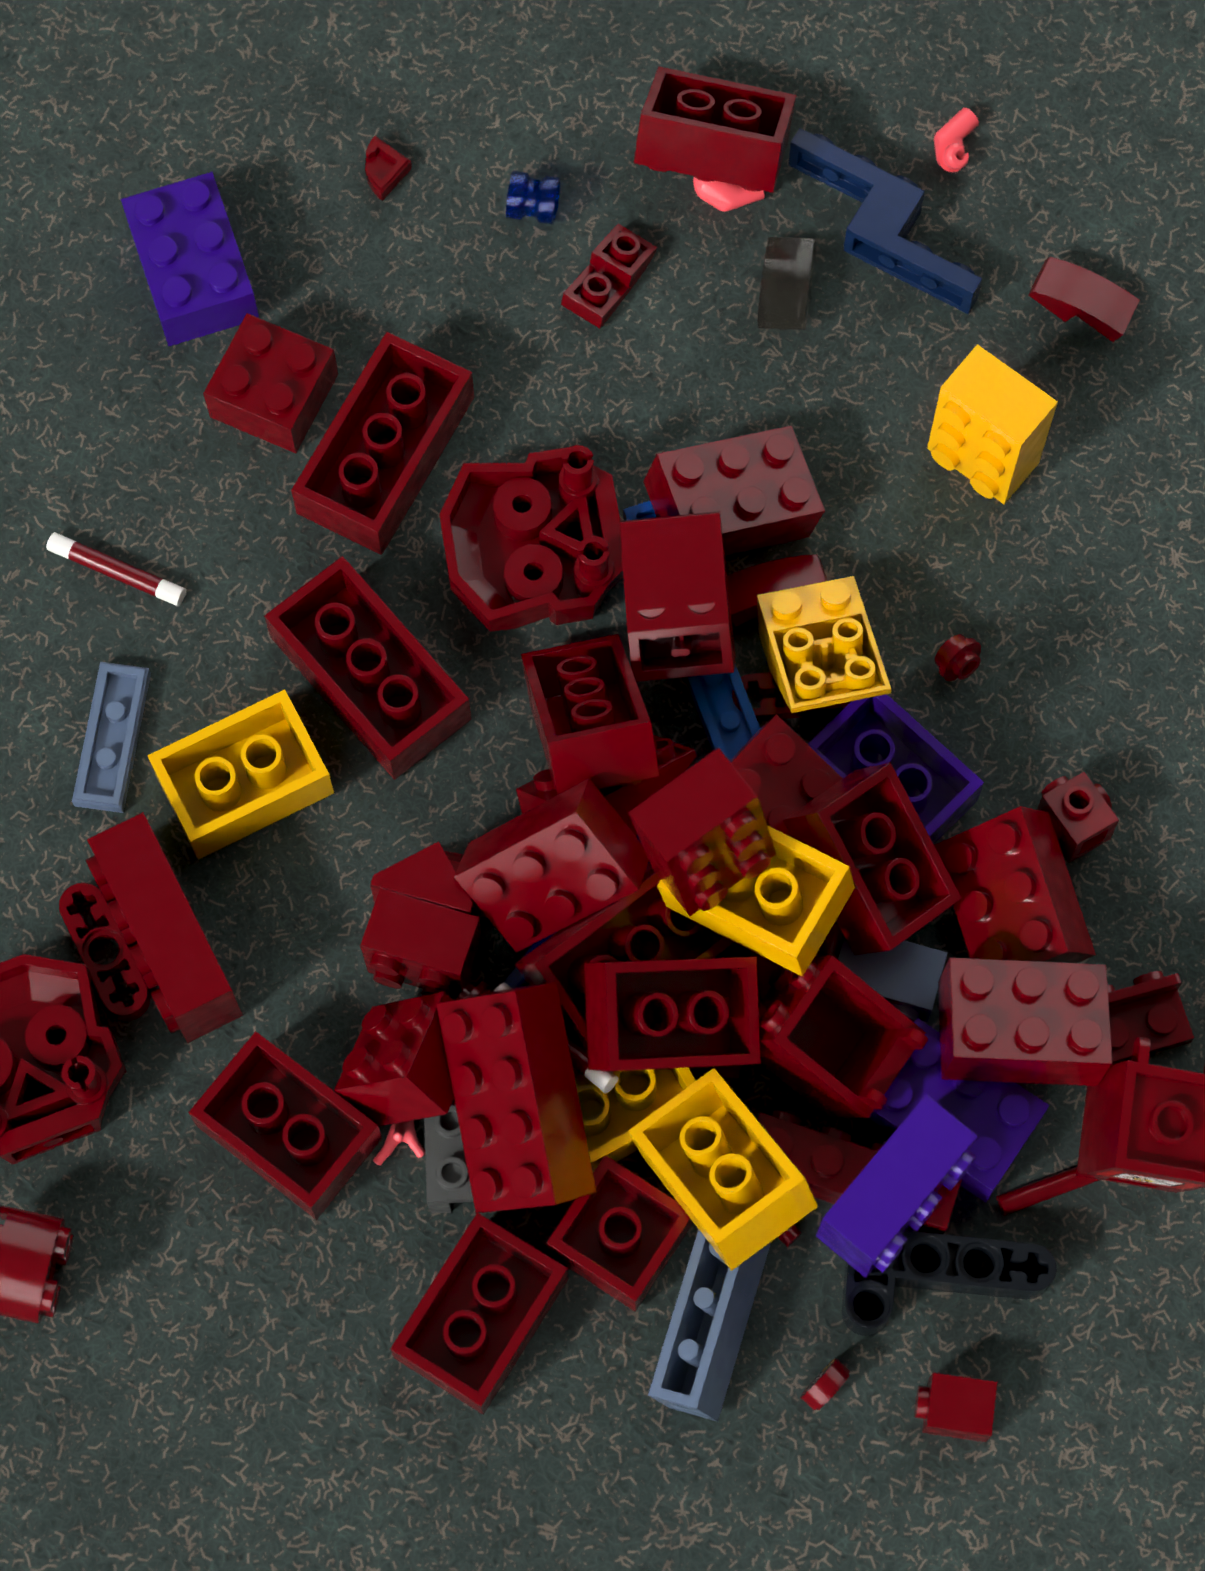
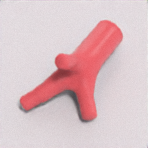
M414 1120L391 1124L381 1150L373 1159L376 1165L381 1166L397 1145L402 1142L409 1145L417 1158L425 1155V1150L417 1138Z

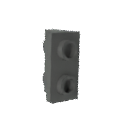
M454 1100L448 1114L424 1118L426 1196L430 1213H452L451 1203L474 1202Z

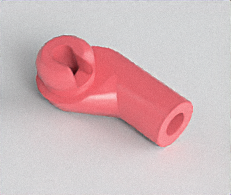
M962 108L934 135L936 161L943 170L951 173L961 170L968 163L969 153H965L963 139L979 125L977 116L968 108Z
M695 177L693 179L697 196L723 212H728L764 199V191L762 190L748 191L739 185L720 181L706 182Z

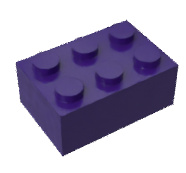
M213 172L121 199L128 226L168 347L241 325L247 313L259 318L254 293Z
M887 694L851 701L808 743L842 778H845L855 770L891 762L933 844L978 801L984 784L974 772Z
M917 1018L914 1023L926 1032L925 1036L928 1038V1042L923 1049L913 1051L884 1096L888 1101L883 1109L874 1110L869 1118L860 1119L890 1138L927 1094L977 1135L970 1149L977 1157L962 1177L960 1186L986 1203L1050 1105L1017 1083L942 1080L940 1033Z
M926 1094L822 1218L816 1237L865 1278L874 1267L884 1273L902 1251L904 1244L908 1240L903 1235V1232L908 1226L917 1232L933 1214L937 1204L943 1198L937 1193L943 1185L951 1191L969 1170L971 1163L977 1157L970 1151L977 1135Z

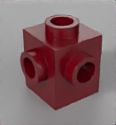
M1085 772L1070 780L1066 776L1059 777L1042 790V797L1037 810L1049 812L1062 854L1069 863L1111 839L1119 819L1112 811V803L1105 789L1098 783L1093 784Z

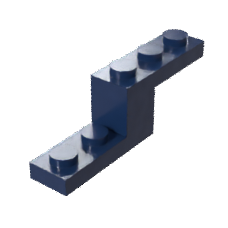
M799 128L790 144L788 165L862 202V205L846 229L843 251L969 314L978 299L982 278L975 275L968 266L962 263H951L933 254L932 250L925 244L905 239L921 214L925 191L918 188L909 178L899 175L894 176L878 168L869 158L863 155H852L835 146L826 136L811 134Z

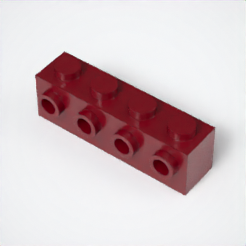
M773 1110L771 1116L760 1112L757 1120L806 1179L814 1198L832 1204L836 1203L883 1146V1144L873 1143L870 1149L852 1143L851 1135L831 1127H822L821 1132L801 1126L802 1120L783 1111ZM962 1179L951 1191L945 1186H941L937 1193L943 1198L937 1204L933 1214L917 1232L945 1233ZM908 1226L907 1229L915 1231L913 1228Z

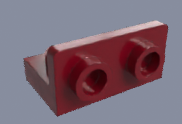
M1162 971L1149 972L1135 978L1133 986L1115 990L1112 984L1107 985L1112 1065L1132 1060L1133 1046L1137 1037L1150 1039V1054L1193 1041L1194 1035L1178 993V988L1182 984L1178 973L1164 977Z

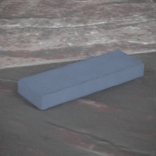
M100 662L72 803L75 807L124 813L151 676L149 668Z

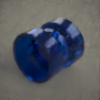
M513 171L507 193L506 217L522 220L526 216H533L539 223L554 225L559 204L561 179L559 177L544 176L541 180L531 178L526 172Z

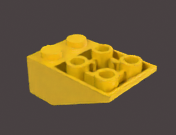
M854 576L757 595L760 640L769 670L791 713L891 694V686Z

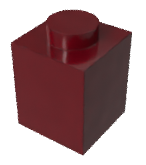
M932 1373L928 1379V1386L919 1385L916 1395L914 1416L915 1418L924 1419L922 1433L987 1442L992 1436L997 1382Z

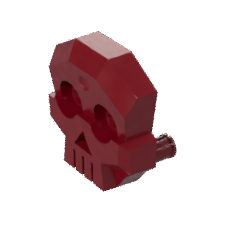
M574 445L569 448L529 453L525 463H463L439 514L451 591L490 632L516 629L548 617L555 625L593 619L595 612L608 591L623 578L620 515L613 476L594 466L593 454L587 447ZM518 503H527L531 506L530 510L524 513L517 512L514 509ZM578 526L581 542L568 536ZM530 570H538L542 573V576L537 580H530L525 577V574Z
M22 954L0 963V1157L11 1164H16L37 1154L52 1150L55 1147L73 1142L78 1138L80 1139L101 1131V1123L109 1097L122 1076L127 1072L115 1037L108 1027H101L93 982L86 964ZM54 1031H66V1038L62 1043L58 1045L49 1043V1037ZM35 1084L49 1093L30 1101Z

